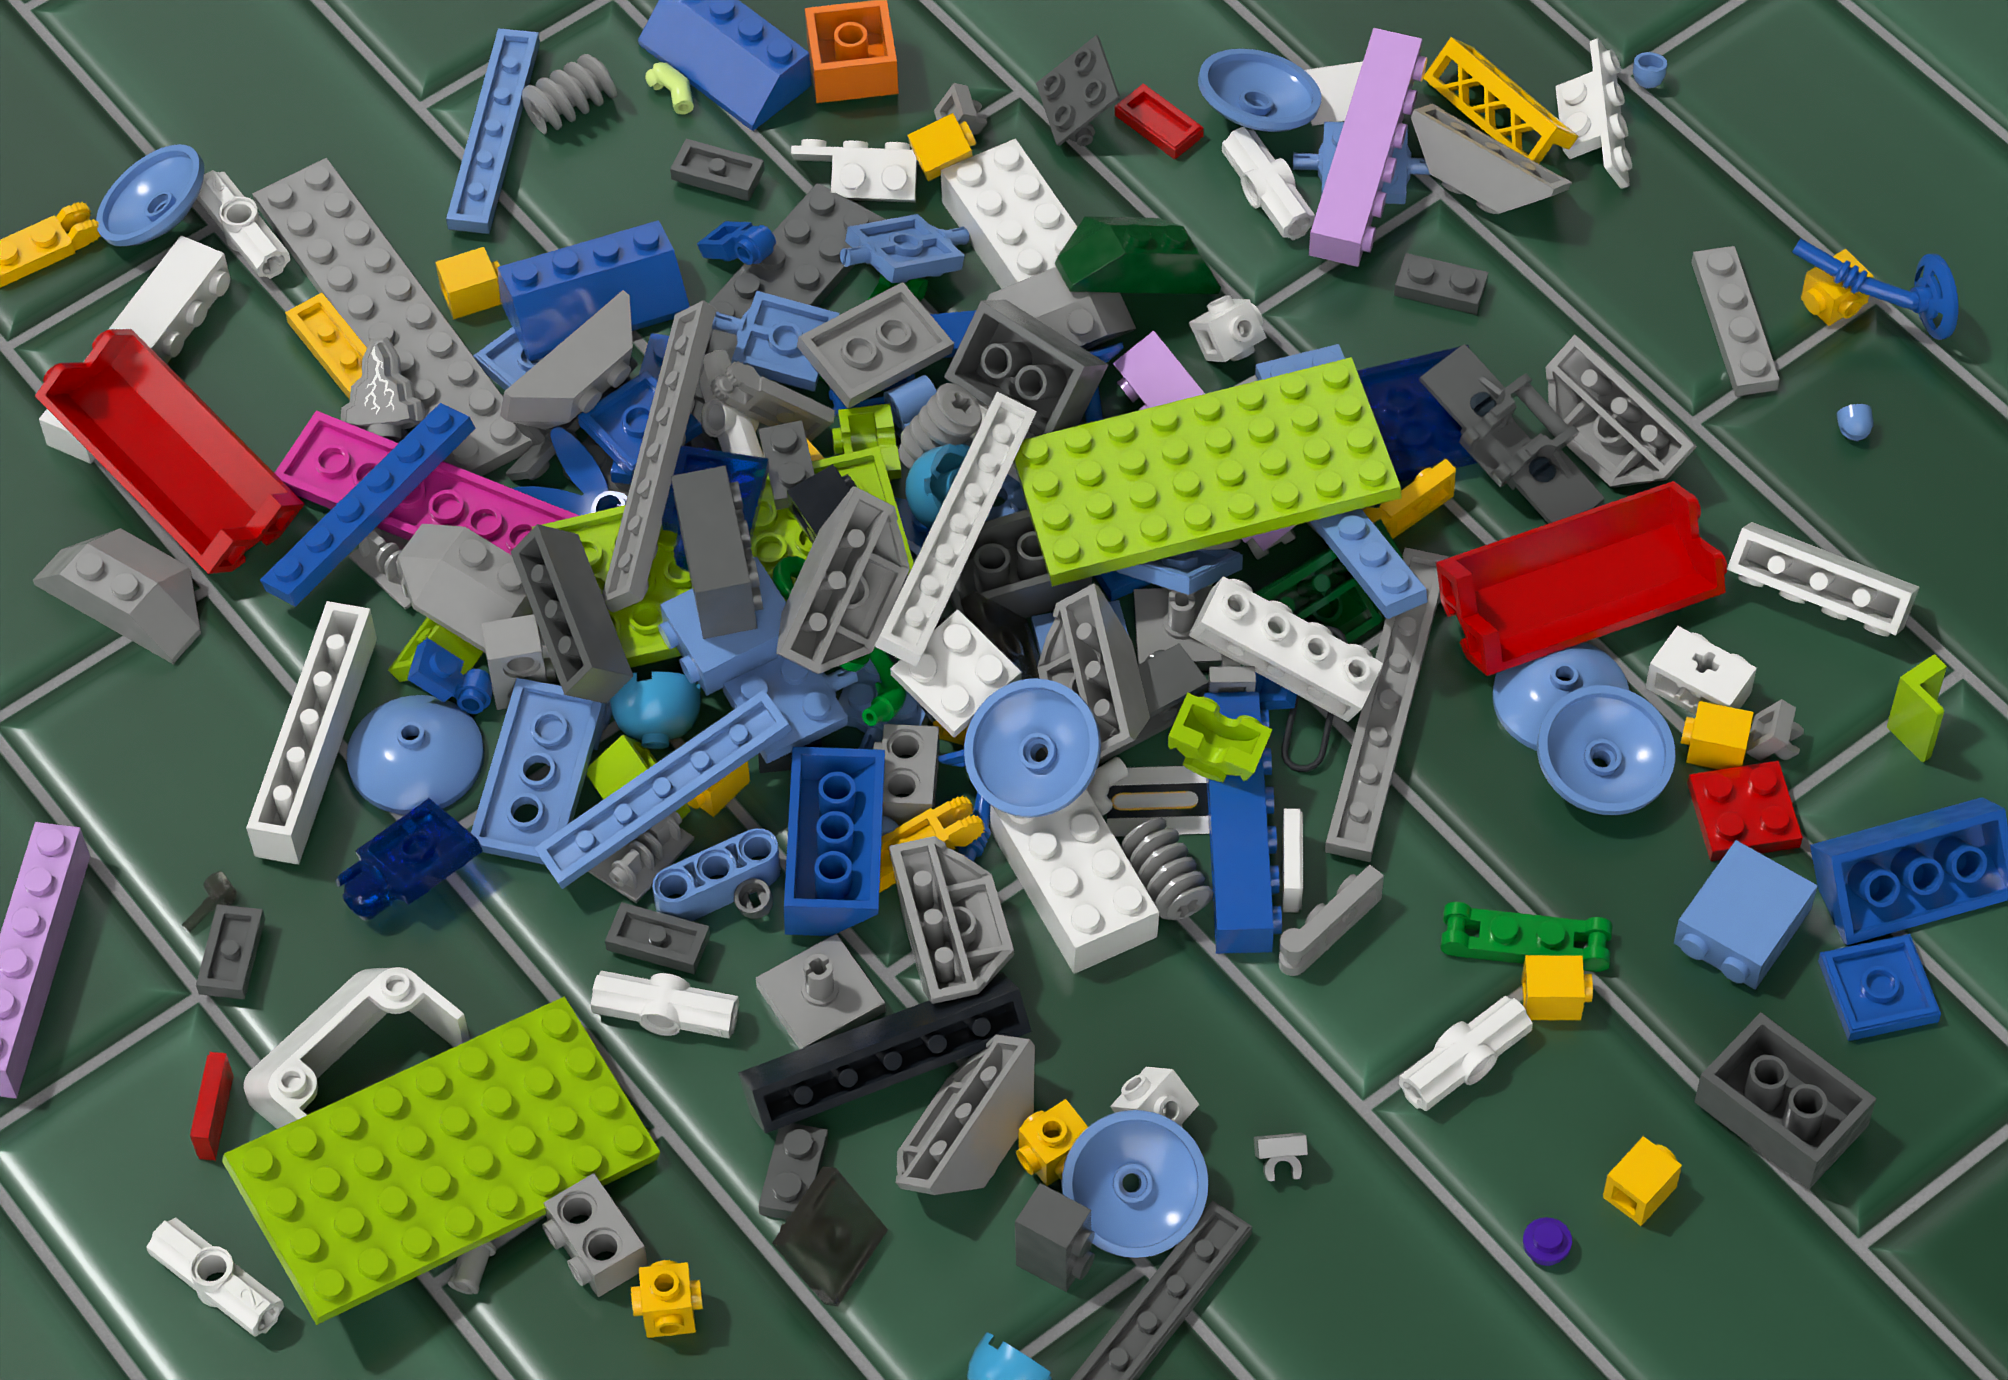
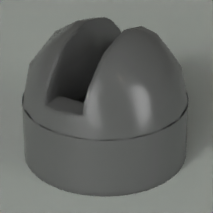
M756 878L747 879L736 888L734 902L742 915L755 920L770 913L773 907V894L764 881ZM757 891L761 905L755 908L749 894Z

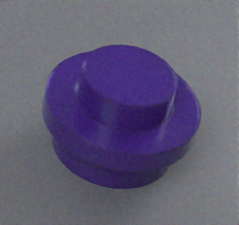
M1544 1217L1532 1221L1526 1227L1523 1234V1248L1526 1254L1537 1264L1551 1266L1563 1261L1570 1253L1572 1236L1567 1226L1561 1221Z

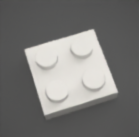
M956 610L933 631L916 667L900 660L890 668L891 676L954 738L970 724L977 709L990 695L1003 686L1019 681L1022 673L959 610Z

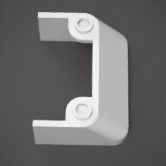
M406 968L362 970L349 979L249 1071L244 1080V1091L247 1101L256 1112L275 1128L283 1127L307 1115L302 1110L317 1095V1078L387 1013L400 1014L410 1011L453 1047L470 1040L464 1013L415 973Z

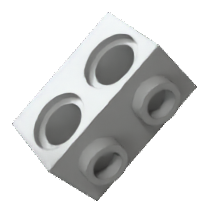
M534 614L481 623L497 710L508 708L516 678L543 683L557 682L553 663L542 634L539 632Z
M884 724L882 742L874 741L873 749L885 750L883 816L891 817L898 826H901L930 808L932 810L935 809L939 769L937 757L940 756L939 727ZM902 755L913 756L910 758H899ZM898 794H909L907 797H896Z
M594 1173L544 1202L547 1222L542 1224L545 1234L555 1249H559L562 1246L571 1257L567 1263L575 1279L581 1286L589 1283L597 1297L604 1295L639 1274V1267H648L644 1244ZM579 1215L590 1217L587 1221L580 1224L569 1222L573 1217ZM608 1251L615 1253V1255L608 1260L601 1261L594 1259V1257L601 1252Z

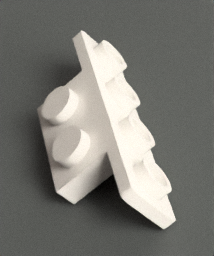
M1597 38L1590 41L1593 71L1556 86L1559 120L1579 136L1569 150L1563 147L1562 150L1569 159L1602 147L1604 167L1618 186L1623 189L1630 186L1628 170L1632 169V160L1625 147L1624 138L1628 136V128L1621 115L1620 107L1625 103L1622 89L1617 82V73L1621 72V67L1616 53L1612 49L1607 50Z
M804 139L801 140V146H791V155L794 160L832 162L831 193H837L849 200L916 203L917 165L920 164L913 150H910V144L887 142L885 143V149L868 148V142L844 141L843 147H826V141Z

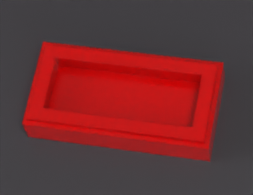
M1144 83L1115 105V116L1174 160L1203 138V126Z
M210 1052L207 1055L190 1137L196 1155L199 1159L216 1161L234 1077L226 1053Z

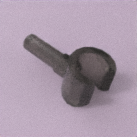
M222 871L211 874L205 880L203 887L209 897L182 924V927L189 933L216 908L217 904L230 906L235 902L236 890Z

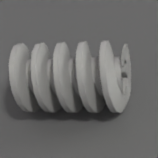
M583 54L577 59V63H567L563 71L554 70L550 74V79L540 78L536 82V87L533 85L526 86L522 90V101L533 124L545 135L547 133V122L554 129L559 130L562 128L559 115L562 114L568 121L573 122L576 119L573 107L576 106L583 114H587L590 111L587 99L590 98L596 106H601L603 104L601 91H604L612 99L617 96V91L604 64L589 54Z
M946 383L938 388L936 394L931 396L927 405L921 408L918 415L914 416L910 424L901 433V444L898 449L899 459L907 468L910 469L923 453L933 448L947 444L956 446L964 444L969 440L970 436L977 431L982 421V412L974 396L957 384Z
M1163 818L1151 819L1131 830L1125 836L1121 848L1157 907L1159 916L1167 920L1189 917L1204 908L1212 900L1214 892L1209 886H1203L1205 877L1201 872L1195 871L1197 865L1192 857H1186L1188 854L1187 846L1184 843H1177L1180 837L1178 831L1173 828L1165 829L1167 825L1166 820Z

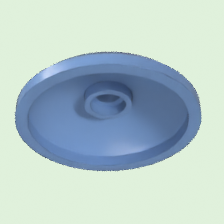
M1229 49L1217 52L1203 62L1198 75L1199 89L1209 105L1228 120L1253 130L1281 132L1296 129L1312 121L1317 115L1321 104L1320 89L1315 80L1305 70L1285 58L1264 51Z
M178 144L160 148L134 163L115 181L100 204L96 217L99 223L97 228L99 234L111 245L135 246L158 238L176 227L188 214L202 188L204 162L201 156L192 147Z
M1583 642L1498 672L1493 686V704L1496 715L1506 731L1518 742L1537 751V738L1540 726L1549 709L1561 697L1576 689L1587 686L1609 685L1629 690L1621 668L1608 654L1594 645ZM1559 677H1564V678H1568V679H1570V680H1569V681H1561V680H1559L1558 678H1559Z
M1038 678L1010 683L990 695L975 712L969 724L964 743L966 770L977 792L988 803L1002 812L1026 818L1050 815L1073 803L1092 781L1101 754L1099 726L1088 704L1065 685ZM1046 747L1048 749L1047 757L1043 761L1037 762L1035 759L1037 751L1040 748Z
M1594 685L1582 687L1564 695L1549 709L1539 729L1537 755L1545 778L1552 788L1566 801L1588 812L1602 815H1621L1647 806L1664 790L1675 764V744L1671 730L1663 716L1643 697L1615 686ZM1600 758L1604 760L1607 767L1596 766L1593 759Z
M428 695L400 697L375 708L357 725L347 748L349 775L359 794L377 808L401 815L431 813L453 804L474 785L484 761L482 735L474 719L467 712L461 710L457 704L448 700L442 702L436 697ZM410 736H418L414 740H406Z
M1126 1110L1097 1120L1079 1135L1073 1143L1064 1163L1062 1194L1091 1209V1230L1095 1232L1092 1244L1118 1256L1148 1257L1171 1249L1193 1230L1206 1204L1208 1173L1204 1157L1198 1145L1179 1124L1154 1112ZM1130 1173L1135 1174L1139 1179V1186L1133 1192H1127L1122 1184L1123 1178Z

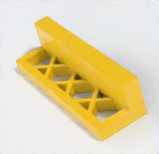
M1451 37L1423 77L1424 80L1489 136L1540 164L1553 144L1569 150L1579 137L1474 47ZM1451 60L1458 64V81L1445 84L1439 77ZM1484 86L1485 104L1473 107L1469 105V87ZM1508 107L1511 112V127L1497 129L1495 110ZM1535 130L1542 137L1528 155L1522 150V133Z

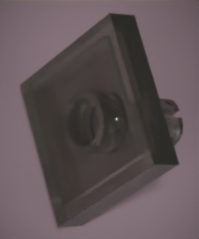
M975 591L961 599L965 617L1022 672L1020 680L1040 679L1037 669L1040 659L1027 619Z
M823 1166L792 1214L785 1219L786 1223H782L780 1232L772 1244L825 1305L838 1307L888 1229L837 1168Z

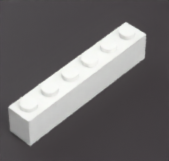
M180 236L109 329H132L167 364L172 357H176L180 353L185 339L192 330L203 323L207 310L217 297L224 295L227 291L231 278L225 254ZM46 409L39 418L47 445L91 464L95 457Z
M326 602L246 827L255 857L298 865L300 863L377 641L372 614L369 608Z

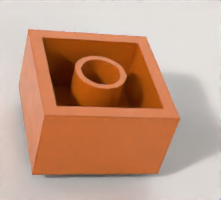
M887 0L805 8L807 44L816 103L899 94L897 58Z

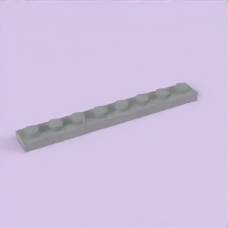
M704 300L674 316L602 594L607 609L613 613L643 600L648 590L649 584L647 580L652 561L658 551L657 541L661 525L667 515L666 506L672 486L671 476L677 475L676 466L680 450L686 441L685 431L689 415L695 405L694 395L698 379L703 373V360L707 344L713 334L712 324L716 309Z
M1410 548L1404 549L1403 561L1426 588L1428 602L1385 620L1375 657L1383 665L1361 709L1326 840V853L1371 862L1440 597L1436 562L1447 559L1449 556Z

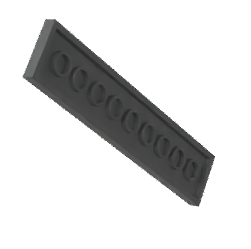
M817 183L772 232L776 239L773 253L759 264H744L708 304L714 307L716 312L741 319L750 309L756 291L819 307L855 266L845 267V264L843 265L840 259L842 249L852 248L845 242L847 228L886 219L837 193H831L830 189ZM716 329L713 330L705 355L715 350H726L730 362H732L737 346V335ZM697 383L694 395L695 405L691 414L702 425L701 411L705 400L699 383ZM589 435L582 444L599 465L607 481L609 491L621 492L628 496L631 485L613 483L611 481L610 471L614 460ZM684 446L680 450L677 466L686 457ZM563 468V475L570 479V477L567 475L566 471Z

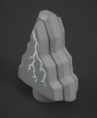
M388 337L371 338L362 358V377L351 386L350 402L341 407V421L391 441L400 442L402 440V429L416 427L425 418L424 403L415 398L413 383L401 375L400 357Z

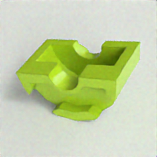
M890 403L838 410L840 428L831 429L835 455L880 446L889 480L902 478Z
M1187 692L1168 735L1169 749L1177 748L1185 756L1182 765L1202 777L1224 782L1226 775H1240L1242 780L1246 781L1254 774L1273 729L1262 725L1257 719L1247 715L1238 716L1237 719L1227 718L1220 713L1219 705L1212 699L1197 697Z

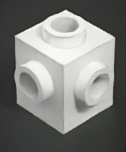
M1230 295L1223 296L1207 305L1208 312L1189 322L1206 361L1226 362L1229 359L1232 361L1243 359L1255 351V344L1267 338L1262 328V315L1258 308L1250 302V299H1232Z
M1145 1067L1139 1075L1132 1077L1123 1085L1121 1089L1122 1094L1110 1107L1115 1113L1126 1110L1154 1112L1173 1120L1182 1127V1123L1199 1106V1103L1173 1069Z

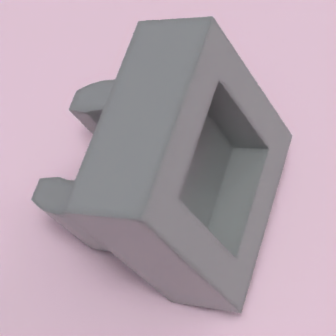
M953 83L934 109L937 120L953 113L958 124L966 121L973 135L979 134L987 124L986 119L978 118L977 113L982 108L980 102L972 100L969 88L966 85Z
M1221 654L1222 665L1220 667H1209L1208 693L1255 692V666H1241L1240 663Z
M1781 699L1755 714L1745 753L1759 761L1773 753L1783 760H1788L1799 754L1800 749L1789 742V740L1792 741L1804 733V729L1798 723L1793 722L1796 707Z
M1290 1133L1254 1137L1255 1156L1259 1159L1267 1158L1263 1166V1173L1268 1181H1275L1274 1167L1280 1161L1289 1162L1292 1178L1300 1179L1302 1166L1295 1156L1308 1155L1305 1134Z

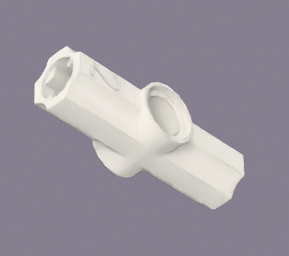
M1241 127L1232 131L1230 136L1222 142V153L1241 178L1242 189L1250 205L1255 209L1262 207L1283 238L1288 237L1293 241L1304 236L1309 228L1312 227L1315 214L1297 191L1295 179L1289 165L1282 158L1275 160L1254 130Z
M212 170L204 174L202 188L197 200L224 232L228 246L243 256L258 277L264 276L271 279L281 274L286 264L290 261L289 252L259 216L256 203L252 199L243 196L225 172L219 173Z
M715 350L704 356V370L698 379L705 400L701 411L702 427L709 436L718 437L732 480L761 474V462L765 458L755 433L759 421L725 404L723 400L720 401L710 390L711 382L719 375L726 376V368L731 365L726 350Z
M600 971L594 982L591 1000L592 1013L638 1021L646 1030L665 1036L675 1035L681 1029L730 1039L731 1034L735 1030L739 1008L738 996L692 988L686 980L667 973L655 974L649 980Z
M1504 996L1469 1024L1461 1021L1451 1026L1439 1038L1432 1052L1399 1076V1085L1405 1093L1406 1099L1416 1109L1421 1108L1427 1111L1464 1082L1467 1085H1472L1481 1080L1493 1068L1499 1055L1531 1032L1533 1022L1530 1020L1525 1007L1515 998L1510 999Z
M176 1217L170 1221L165 1220L153 1232L152 1238L146 1246L148 1253L196 1290L198 1297L204 1304L210 1307H217L254 1337L261 1333L266 1334L277 1322L278 1316L284 1308L282 1300L237 1266L227 1250L212 1246ZM213 1273H224L218 1280L205 1281Z

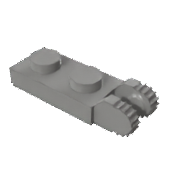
M734 361L726 368L727 371L725 373L727 375L717 376L710 385L713 395L720 401L723 400L725 404L738 409L739 412L769 427L802 420L806 438L810 442L834 423L835 410L786 388L775 381L763 376L760 377L754 367L748 364L744 365L743 362Z

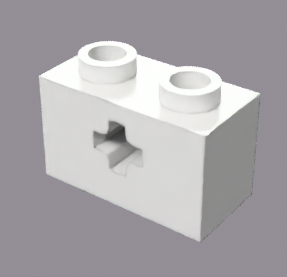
M1677 626L1650 662L1645 688L1694 715L1697 713L1699 701L1740 709L1752 692L1757 668L1749 664L1743 657L1737 654H1730L1709 643L1702 635L1691 633Z

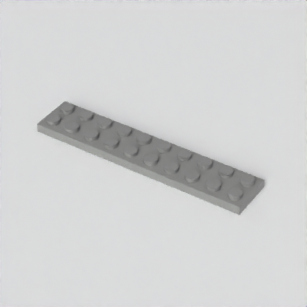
M327 158L252 193L257 208L319 294L323 293L364 345L368 347L371 338L388 337L400 357L401 375L413 383L415 398L424 403L425 417L440 403L470 416L476 429L443 460L444 462L483 476L522 456L532 446V440L523 435L513 422L506 421L500 416L503 396Z

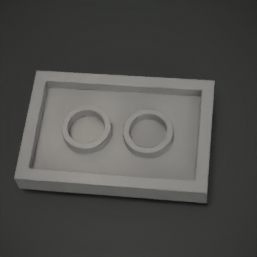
M903 282L799 336L797 348L847 408L860 403L951 354L954 342Z

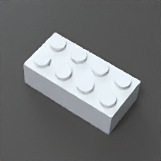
M1016 138L941 170L942 203L959 227L964 226V229L968 230L970 244L1001 289L1056 267L1054 263L1057 256L1077 226Z
M1087 790L1069 806L1042 817H1018L1002 812L990 804L991 834L1074 974L1157 937L1159 911Z

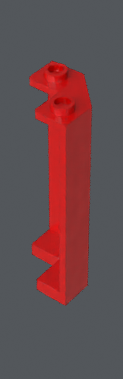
M132 329L106 330L92 343L93 350L84 362L59 363L46 372L43 377L44 383L35 394V397L208 574L234 571L246 562V557L243 554L260 541L268 546L278 539L305 505Z
M1672 481L1436 562L1441 603L1448 617L1456 615L1466 636L1459 643L1466 658L1484 674L1489 676L1726 593L1724 575L1727 573V562L1719 549L1714 548L1699 535L1698 519L1701 517V508L1695 495Z

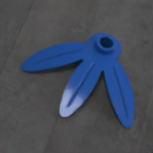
M556 426L551 430V440L561 465L583 495L546 487L526 486L512 488L579 516L624 506L628 497L621 492L609 491L607 481L591 453L577 438L560 426Z

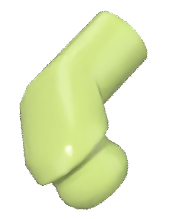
M655 63L653 68L646 72L645 79L650 87L653 86L654 90H661L665 86L671 92L674 111L682 115L690 113L694 108L688 78L668 63Z

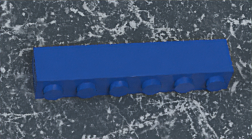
M1259 691L1204 693V697L1212 699L1219 705L1220 713L1227 718L1237 719L1238 716L1247 715L1257 719L1262 725L1269 727V710L1260 709ZM1271 748L1264 749L1254 774L1246 781H1243L1240 775H1226L1224 782L1206 778L1212 890L1214 892L1213 910L1216 954L1272 952L1273 934H1282L1281 906H1272V894H1279V867L1270 866L1269 854L1277 853L1276 826H1267V814H1274L1273 786L1265 787L1264 775H1272Z

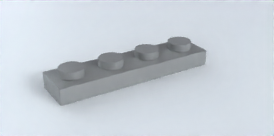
M1735 246L1693 252L1691 263L1735 396L1778 390L1780 379Z

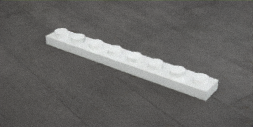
M999 392L996 393L874 645L875 647L914 667L917 666L1037 411Z

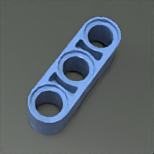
M751 829L664 868L653 879L652 888L656 912L694 921L733 903L736 888L747 879H760L770 886L778 879L781 870L776 837L765 829ZM756 856L766 857L762 860H752ZM715 875L724 876L723 878L717 880L710 879V877ZM673 894L683 895L676 899L667 898Z

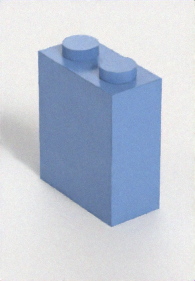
M757 556L753 559L756 562L763 610L755 611L757 629L703 639L693 588L660 604L663 623L658 625L660 634L669 649L677 647L683 657L679 659L685 676L691 684L698 681L706 696L723 688V683L780 657L776 652L781 614L786 601Z
M1735 840L1680 917L1674 944L1679 946L1689 957L1703 960L1718 968L1731 981L1744 983L1756 990L1811 911L1818 885Z

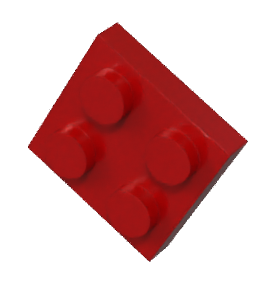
M1779 761L1689 774L1687 785L1710 861L1722 860L1735 840L1760 854L1801 847L1803 837Z

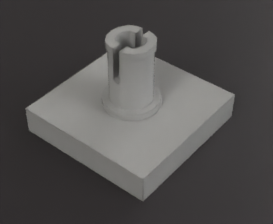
M1206 586L1190 595L1168 588L1134 589L1138 665L1143 663L1155 651L1167 650L1180 643L1200 671H1209V667H1220L1222 665L1221 653L1188 636L1210 590L1214 586Z
M837 934L756 977L758 990L799 1049L857 1028L886 1012L884 1000Z

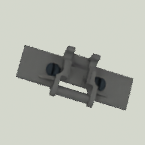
M1463 344L1420 377L1419 381L1462 427L1460 432L1463 435L1459 443L1499 487L1508 484L1512 490L1517 488L1548 523L1593 509L1604 501L1605 498L1561 450L1578 435V429L1574 425L1569 427L1530 384L1532 379L1527 373L1505 388L1477 356ZM1518 396L1555 437L1553 440H1550L1546 435L1543 436L1541 433L1533 439L1527 436L1512 417L1517 408L1514 404V397Z

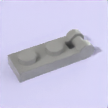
M1371 865L1365 868L1358 876L1355 874L1350 875L1340 885L1337 895L1328 904L1321 903L1310 912L1302 928H1291L1284 931L1280 938L1278 963L1280 970L1286 975L1296 976L1303 973L1381 900L1384 875Z

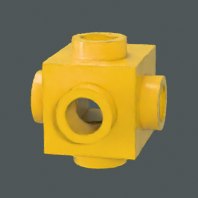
M1066 1099L1046 1112L1037 1111L1033 1113L1018 1129L1019 1149L1016 1151L1021 1165L1028 1174L1033 1175L1036 1173L1046 1186L1059 1178L1062 1180L1066 1157L1073 1143L1088 1126Z
M662 1260L648 1267H639L640 1286L631 1287L632 1308L634 1317L643 1316L647 1338L696 1333L694 1310L703 1309L700 1280H691L688 1262L677 1263L671 1260Z

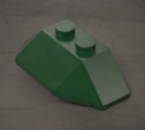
M1085 216L1054 263L1070 292L1219 294L1221 290L1220 284L1184 226L1160 218Z
M1379 519L1373 522L1403 560L1402 554L1382 520ZM1330 547L1323 549L1255 593L1268 601H1278L1285 604L1292 610L1294 615L1308 623L1315 622L1339 629L1345 635L1348 644L1385 620L1382 612Z

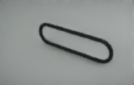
M1325 626L1332 634L1348 644L1345 635L1339 629ZM1297 695L1295 708H1290L1282 744V758L1291 770L1309 772L1316 769L1324 760L1334 714L1327 713L1318 757L1308 765L1293 763L1289 758L1288 748L1299 701V695Z

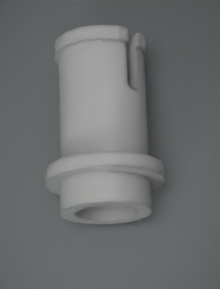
M495 1239L458 1256L452 1276L448 1281V1285L452 1289L471 1295L472 1293H478L479 1284L488 1258L494 1255L497 1250L494 1245Z

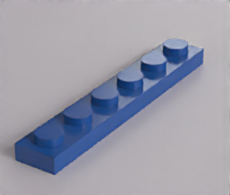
M442 403L435 407L260 579L266 592L296 607L476 429L470 416Z

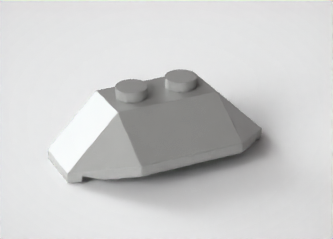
M1434 104L1413 110L1411 120L1429 173L1440 179L1442 186L1447 190L1457 194H1466L1477 201L1476 205L1486 212L1500 214L1569 190L1572 184L1566 178L1546 169Z
M1057 267L993 292L986 299H1006L1085 350L1136 329L1120 293L1070 292Z
M622 290L506 389L503 395L500 416L509 422L546 430L570 422L580 412H590L599 402L603 392L610 386L614 388L620 386L631 371L629 364L633 342L630 295Z
M1574 334L1545 367L1546 379L1548 380L1549 405L1569 427L1574 425L1579 431L1578 435L1567 446L1610 487L1618 488L1667 480L1697 447L1675 422L1577 335Z
M856 486L850 489L820 528L783 608L776 654L816 674H820L873 651L874 645L910 570L894 506Z
M421 524L398 555L397 562L400 570H402L404 583L413 609L486 653L481 623L534 614L512 555L466 527Z
M121 528L61 549L33 579L35 586L172 664L178 660L201 634L190 567Z
M1092 584L1056 603L1053 613L1055 620L1046 636L1037 669L1040 679H1047L1065 685L1077 693L1091 708L1100 730L1101 758L1134 741L1150 719L1132 640L1099 586Z
M935 836L889 846L902 916L924 993L932 1004L979 994L1014 956L1013 945L992 874L964 855L946 847V843Z
M996 1034L986 1043L988 1049L971 1056L946 1079L897 1151L896 1167L898 1175L896 1176V1184L900 1189L938 1195L980 1189L986 1186L1014 1142L1019 1138L1018 1129L1034 1113L1035 1045L1030 1039Z

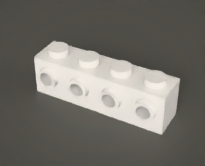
M1753 522L1742 528L1727 570L1737 573V578L1742 582L1756 587H1763L1764 584L1780 590L1779 595L1790 601L1801 604L1809 601L1822 606L1821 611L1831 617L1841 620H1847V617L1863 622V627L1866 630L1889 637L1890 633L1897 635L1904 629L1920 588Z
M1224 576L1210 590L1188 635L1243 666H1255L1256 673L1347 722L1363 708L1383 665L1382 662L1373 658L1371 652L1357 644L1343 642L1334 637L1332 632L1324 625L1315 622L1308 623L1294 615L1292 610L1285 604L1278 601H1268L1253 593L1252 588L1246 583L1237 579H1227Z

